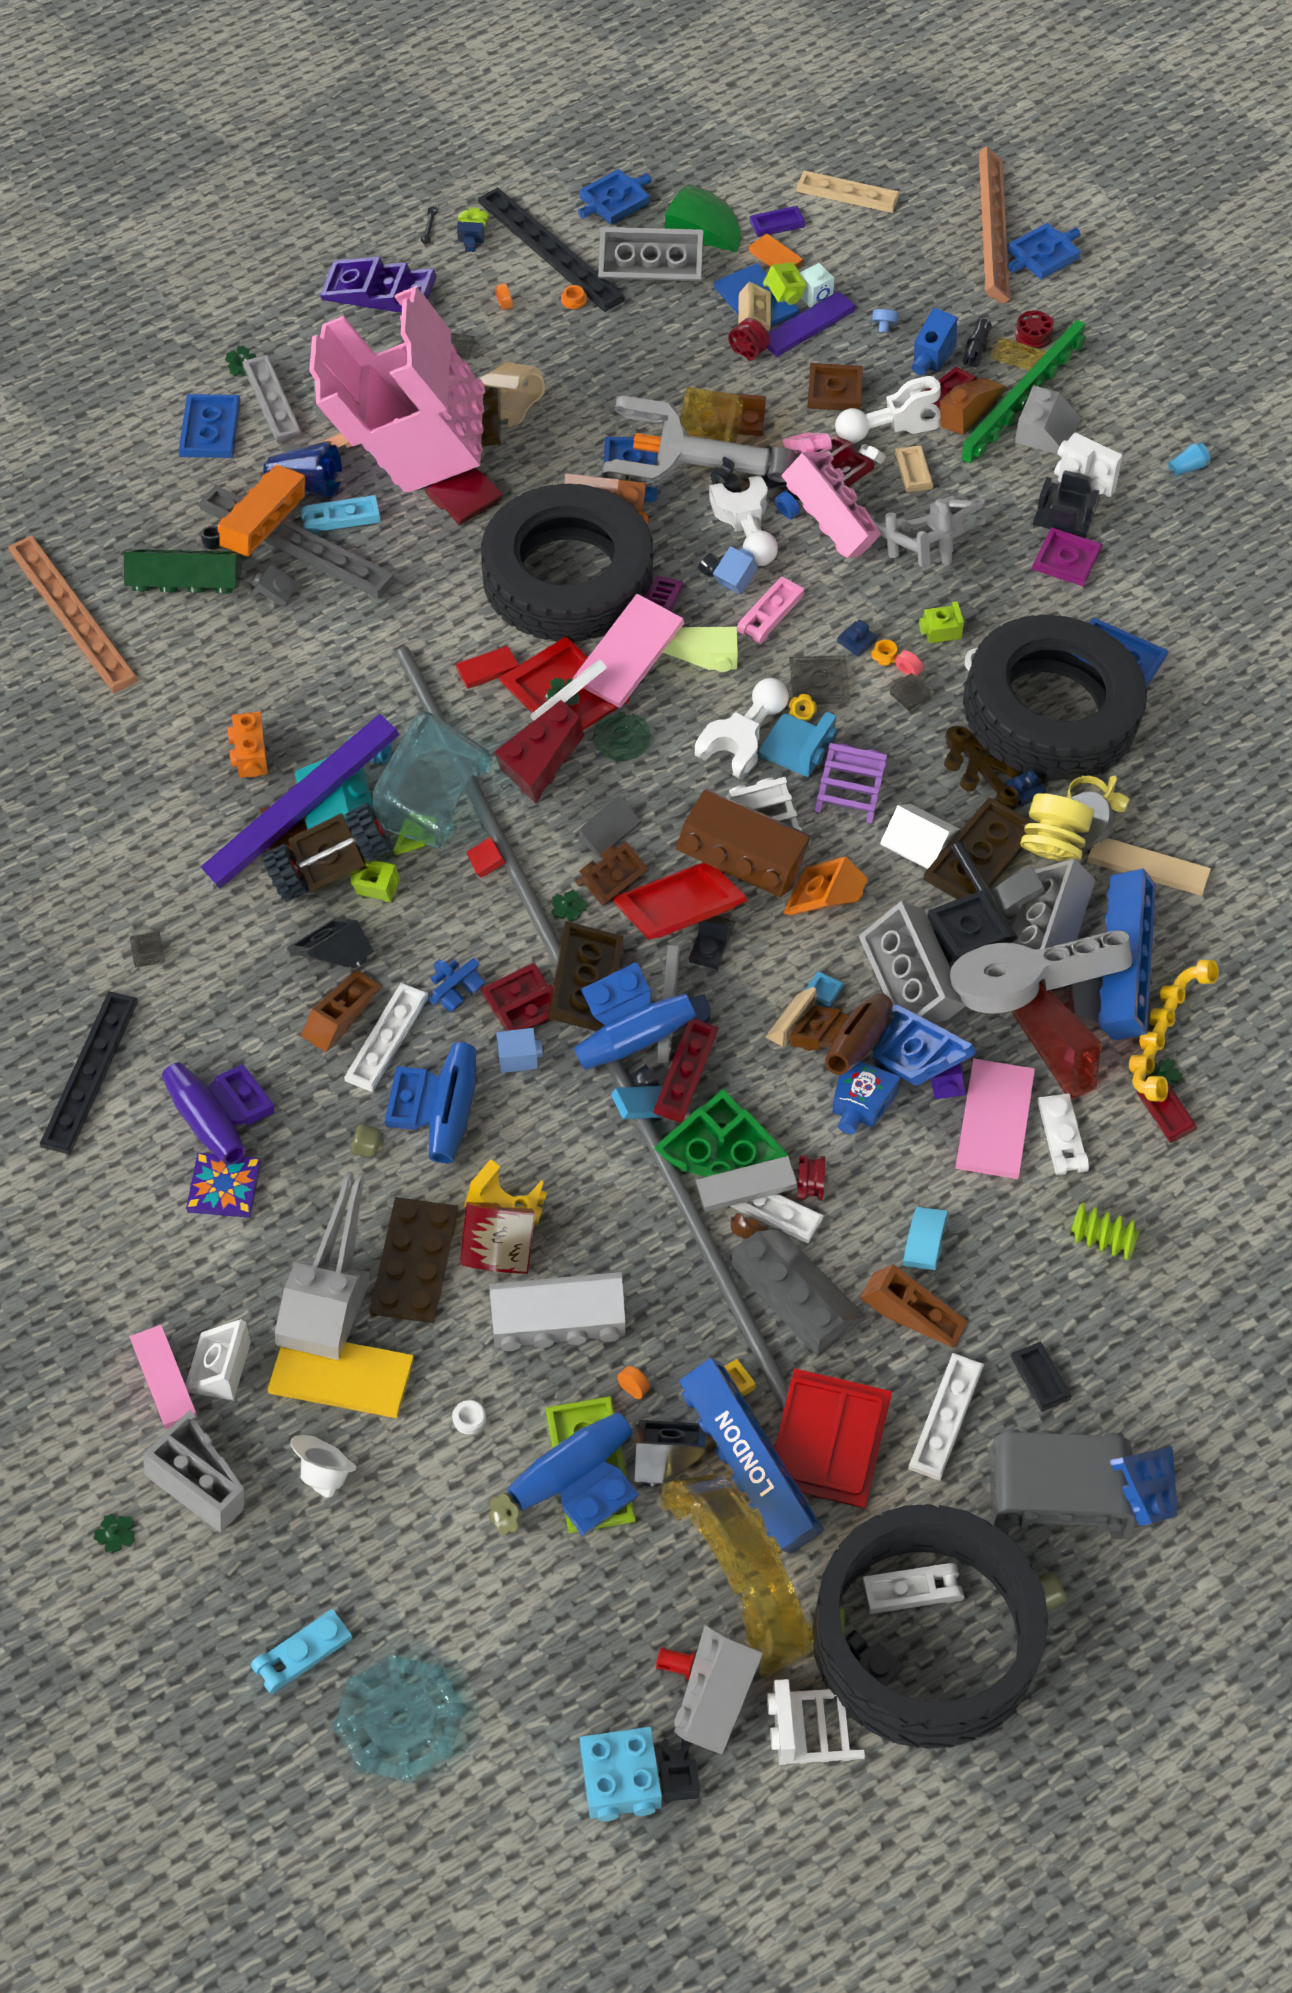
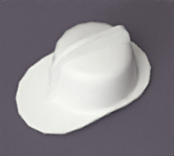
M298 1435L291 1439L290 1445L301 1458V1480L312 1486L316 1492L326 1498L332 1497L335 1490L343 1486L348 1473L356 1470V1465L349 1461L338 1448L315 1436Z

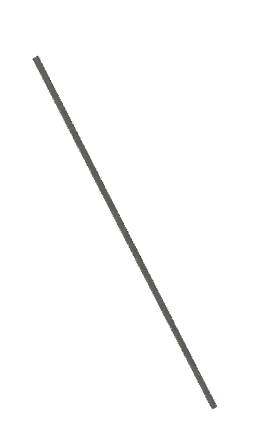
M401 647L396 651V656L488 836L496 842L506 862L503 865L556 967L560 941L409 648ZM587 1029V1030L589 1031L590 1035H592V1034H594L595 1032H597V1031H593V1030ZM621 1060L605 1064L617 1088L634 1087ZM651 1118L633 1119L782 1411H784L789 1386L676 1167L654 1150V1147L662 1140Z

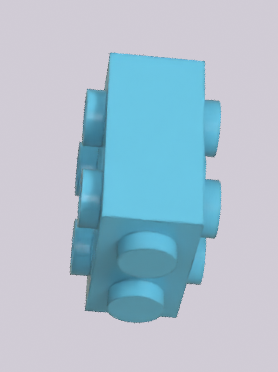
M651 1727L579 1737L590 1819L598 1818L599 1821H611L617 1819L619 1814L633 1812L635 1816H646L654 1813L655 1809L661 1808L662 1796Z

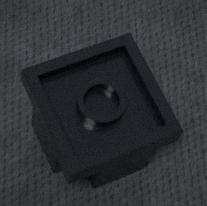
M1064 470L1062 474L1061 484L1053 483L1052 478L1046 477L1040 493L1033 525L1047 529L1052 527L1086 538L1100 501V490L1094 489L1093 493L1089 492L1090 477Z
M982 890L928 910V919L934 927V933L948 962H951L952 958L956 962L965 953L985 945L1010 942L1011 935Z

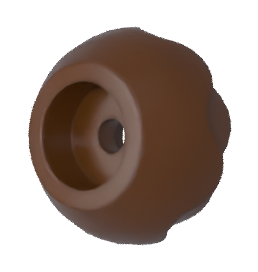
M736 1213L734 1217L731 1216L730 1227L732 1234L743 1239L749 1238L757 1231L768 1230V1225L760 1224L756 1219L745 1218L740 1213Z

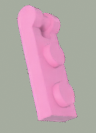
M807 432L783 439L784 447L794 450L796 454L816 452L820 449L822 451L832 449L831 439L827 433Z
M781 576L740 620L737 632L744 636L746 634L752 636L753 641L761 645L769 633L803 598L804 588ZM755 622H758V623H760L761 625H760L759 627H757V626H755V625H753V624H754Z

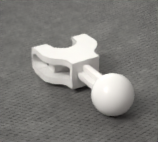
M931 376L917 378L905 383L897 393L887 396V408L868 414L855 408L846 409L836 419V433L842 439L857 443L866 437L870 428L887 423L892 424L895 432L904 430L915 434L935 430L941 426L940 409L932 403L936 402L940 397V383ZM926 388H931V389H932V390H930V391L921 392L923 389H926ZM931 416V417H934V418H932V419H925V418H923V417Z
M761 475L749 477L750 486L741 493L728 491L722 483L709 485V500L715 517L731 524L735 532L744 530L746 539L743 543V548L754 555L757 566L770 564L777 555L778 544L773 535L762 531L760 528L762 515L767 508L766 497L768 492Z
M766 678L758 682L752 693L754 704L745 716L735 712L728 719L709 723L696 741L695 756L706 761L716 751H730L735 754L732 760V775L743 780L758 762L759 724L767 714L773 715L781 712L788 703L789 693L784 683L775 678Z

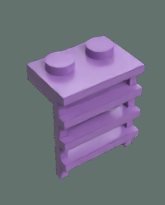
M830 743L815 812L821 813L823 803L868 812L866 823L872 824L883 774H886L888 766L887 755L873 749L862 750L848 744ZM834 769L876 778L875 785L870 787L829 778L830 771ZM831 786L872 795L871 803L866 804L825 795L826 788Z

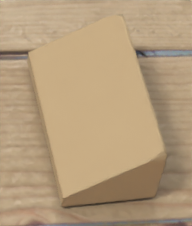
M751 282L746 284L739 293L738 325L745 318H753L759 321L767 331L771 329L770 291Z
M811 987L797 994L765 1037L782 1047L786 1046L790 1041L791 1033L812 1006H816V988Z

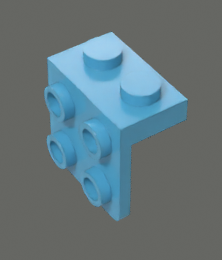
M825 712L818 725L815 726L789 714H783L759 748L760 757L809 777L816 765H819L823 760L829 744L834 743L838 734V729L835 728L836 715Z

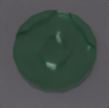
M615 712L606 715L598 721L593 734V742L597 751L604 757L614 761H628L639 757L646 751L650 744V729L647 723L638 715L632 714L630 716L625 715V712Z

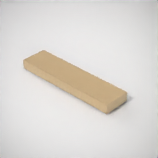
M803 171L796 188V192L893 213L900 195L898 191L809 171Z
M1106 838L1102 843L1099 841L1093 845L1095 847L1091 848L1087 860L1089 863L1122 873L1144 868L1154 882L1200 896L1203 895L1211 868L1110 838Z

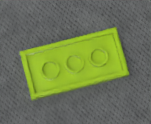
M611 1396L545 1407L552 1448L578 1430L614 1414ZM620 1446L605 1462L619 1468L627 1478L622 1448ZM631 1502L594 1529L636 1522L633 1503ZM565 1514L568 1534L579 1532Z

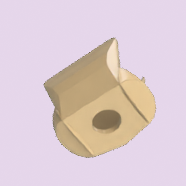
M504 362L497 366L496 369L479 378L484 386L501 389V421L508 419V428L514 427L524 420L529 408L545 394V383L541 372L536 366ZM527 379V380H528V385H527V386L522 385V384L524 383V381Z

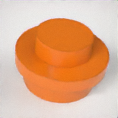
M577 285L566 287L561 295V303L569 309L582 308L587 302L586 293Z

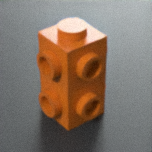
M261 711L232 715L233 727H227L229 744L235 745V749L230 750L231 766L238 768L239 778L268 775Z

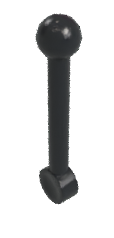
M434 206L428 208V214L430 215L425 234L421 237L423 244H428L431 241L429 235L434 215L438 213V209Z

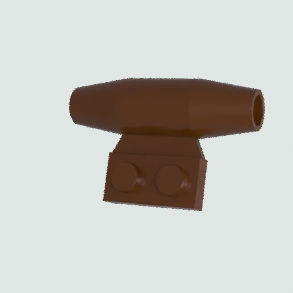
M876 993L855 1008L850 1016L842 1013L841 1009L812 1006L791 1033V1046L801 1047L808 1051L820 1050L822 1047L830 1046L825 1059L826 1067L836 1075H843L862 1061L881 1037L891 1015L893 1003L887 995Z

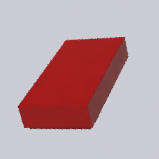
M505 646L457 663L456 670L466 688L469 689L498 679L519 665L509 647Z

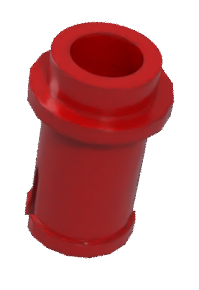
M661 1647L657 1657L656 1669L685 1675L686 1680H689L696 1652H692L690 1655Z

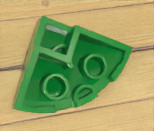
M690 184L684 186L677 193L665 213V229L703 230L704 245L737 252L740 246L741 230L736 219L737 217L726 203L713 193Z
M724 1089L703 1107L700 1106L654 1147V1150L662 1158L675 1167L703 1177L788 1156L746 1109L743 1110Z

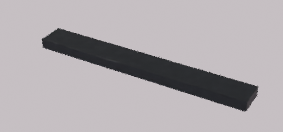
M497 187L478 198V203L572 285L580 286L586 293L587 298L602 311L607 312L625 301V296L604 278H598V273L501 189Z

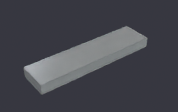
M268 354L243 361L245 373L276 443L302 437V431Z
M668 945L663 1000L677 995L680 963L679 946ZM673 1033L658 1041V1063L670 1062Z

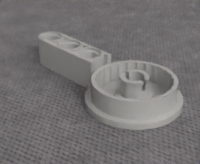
M1115 930L1040 950L1014 943L985 945L965 953L953 964L950 971L951 984L960 995L963 1004L974 1011L992 1014L1013 1011L1025 1006L1035 998L1039 991V982L1044 978L1046 991L1128 969L1132 965L1129 935L1124 931Z

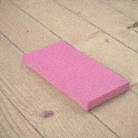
M636 594L574 675L573 680L593 663L601 660L607 668L583 688L621 708L684 625V619Z
M973 1058L956 1169L1014 1179L1019 1178L1034 1068Z

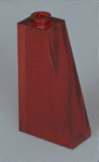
M1040 981L1039 991L1035 998L1011 1013L1064 1093L1070 1094V1098L1073 1099L1097 1088L1101 1041L1050 990L1046 991V986Z

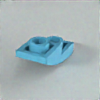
M916 1207L906 1244L903 1266L936 1270L942 1251V1237L948 1221V1211Z

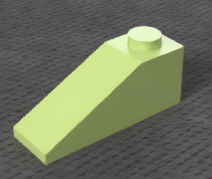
M681 627L663 653L708 670H717L719 672L737 669L738 658L737 627Z

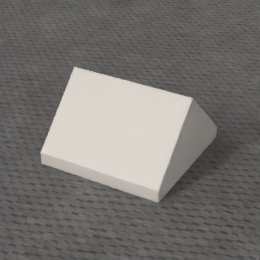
M912 804L898 805L880 845L928 869L961 829Z
M240 1319L201 1333L185 1385L188 1393L234 1401L251 1343L245 1321Z

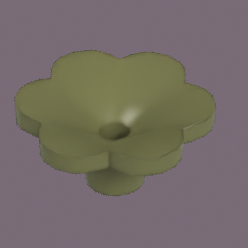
M502 1493L500 1496L492 1497L490 1499L491 1511L489 1512V1519L503 1536L508 1535L510 1532H517L520 1529L519 1518L523 1514L519 1504L513 1501L509 1493Z

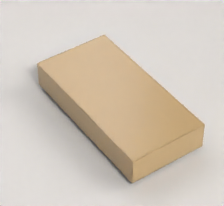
M922 445L895 449V456L906 492L933 489V482Z

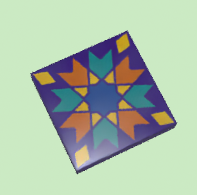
M197 1153L186 1206L187 1212L251 1218L261 1159L243 1157L235 1164L226 1165L215 1154Z

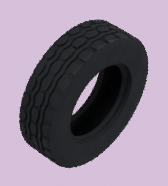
M569 483L552 484L529 490L520 496H516L507 502L505 506H502L491 518L483 533L481 542L483 588L488 602H491V607L498 615L502 616L505 622L515 626L517 630L527 635L532 634L536 638L559 641L567 637L569 640L577 642L585 641L587 638L595 639L604 636L635 595L639 594L645 598L653 583V539L647 523L630 503H627L616 494L598 487ZM559 540H578L592 544L601 549L611 560L610 566L601 575L593 580L576 585H558L543 581L530 573L524 566L526 558L534 550L547 543Z
M1031 615L1004 623L990 632L979 644L965 683L963 709L966 721L969 722L968 725L980 744L995 758L1006 763L1007 766L1026 774L1032 769L1039 778L1072 780L1082 776L1099 774L1100 771L1107 770L1124 757L1134 741L1146 708L1147 686L1146 680L1143 679V672L1134 656L1120 641L1112 637L1108 632L1072 617ZM1074 655H1077V656L1081 657L1082 659L1086 660V661H1087L1088 663H1090L1091 665H1089V664H1087V663H1085V662L1079 660V658L1076 657V656H1074ZM1049 672L1063 675L1082 685L1091 694L1098 711L1090 717L1077 721L1048 719L1025 707L1013 692L1011 683L1017 678L1030 673Z

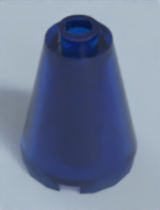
M324 441L270 456L267 462L264 463L263 471L265 474L278 464L305 475L306 492L327 497L335 496L341 484V481L336 482L337 472H342L341 455L336 445H331V441Z

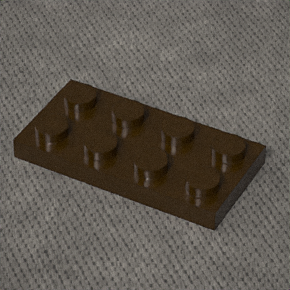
M988 797L925 871L923 880L955 899L976 893L975 887L952 850V846L955 843L962 842L990 889L1023 850L1020 842L1022 836L1028 835L1024 830L1025 825L1035 822Z
M565 921L562 928L548 1019L593 1031H598L605 1026L593 1016L581 989L619 971L623 936Z
M395 1197L370 1306V1315L435 1323L459 1210L458 1205Z

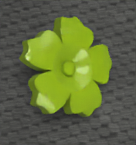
M470 207L468 211L464 210L458 216V220L461 222L483 223L484 228L486 227L485 222L489 219V214L486 211H481L480 208Z

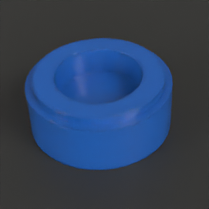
M784 491L775 498L776 508L788 519L792 520L800 514L799 504L788 492Z

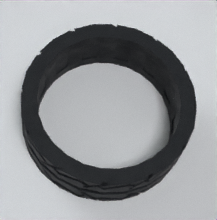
M932 1504L905 1505L882 1512L883 1516L875 1515L851 1531L839 1544V1550L834 1551L822 1575L812 1633L814 1658L823 1682L825 1681L827 1689H830L836 1695L834 1696L836 1702L838 1697L842 1706L845 1707L846 1713L861 1726L864 1725L868 1731L892 1743L915 1748L921 1746L925 1749L951 1748L976 1740L975 1736H985L1010 1717L1019 1706V1703L1024 1700L1045 1650L1048 1630V1612L1042 1584L1036 1570L1033 1569L1031 1561L1013 1539L995 1525L992 1526L989 1521L966 1510L939 1505L938 1508ZM909 1552H929L945 1555L974 1567L993 1583L1005 1599L1012 1614L1017 1635L1015 1662L1009 1671L993 1686L972 1697L950 1702L922 1701L903 1696L889 1689L864 1670L851 1652L842 1631L839 1604L842 1596L854 1579L870 1566L888 1557Z

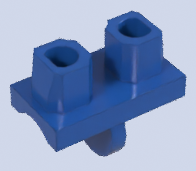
M473 957L454 973V970L459 966L456 960L453 959L448 964L441 959L434 963L436 973L431 977V980L434 984H438L441 980L444 982L433 990V995L428 1000L434 1005L439 1002L449 1012H453L465 1000L455 988L461 984L472 996L484 986L485 981L477 971L480 965L479 962Z

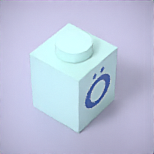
M820 263L799 272L807 284L801 299L810 308L833 295L834 277Z

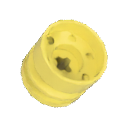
M1036 794L1033 797L1029 817L1038 823L1025 825L1024 830L1028 835L1022 836L1020 844L1024 849L1049 860L1067 861L1075 858L1079 862L1083 854L1079 848L1085 847L1086 841L1076 833L1089 832L1094 810L1070 798L1051 794Z

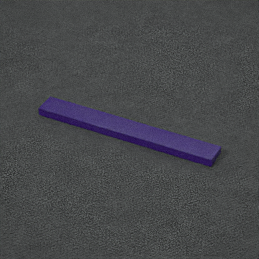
M378 714L201 866L202 870L221 889L400 735L397 729L381 714Z

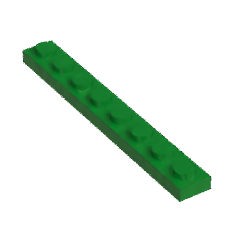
M1077 319L963 443L962 460L971 464L976 457L981 458L986 452L988 444L991 441L996 442L1004 426L1009 427L1015 420L1016 413L1019 410L1023 411L1033 385L1043 388L1047 379L1052 380L1056 376L1058 367L1069 362L1072 352L1075 349L1080 350L1086 340L1084 335L1086 323Z

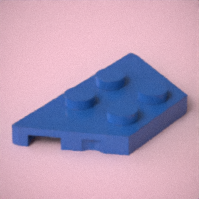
M895 1004L891 1010L894 1015L891 1025L886 1026L885 1031L881 1035V1041L877 1044L872 1057L879 1066L917 1086L972 1057L977 1051L971 1043Z
M1172 1446L1110 1460L1113 1470L1122 1469L1129 1485H1124L1122 1490L1132 1506L1139 1526L1177 1516L1178 1502Z

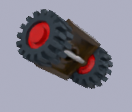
M366 803L345 815L340 813L289 838L295 856H293V852L289 849L288 845L283 844L264 853L262 858L273 885L276 887L278 894L281 895V898L287 903L308 893L309 888L312 893L316 894L367 869L368 867L362 854L371 862L392 852V848L384 827L380 823L374 809L371 808L370 804Z

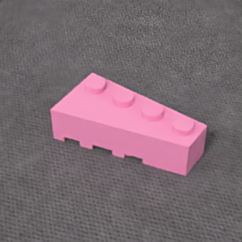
M830 452L802 453L781 475L787 482L788 489L800 498L804 503V509L816 518L821 531L831 537L836 544L837 551L846 558L862 555L881 535L879 529L867 510L856 504L858 496L853 489L845 486L842 482L845 475L840 468L834 469L831 461L834 458Z

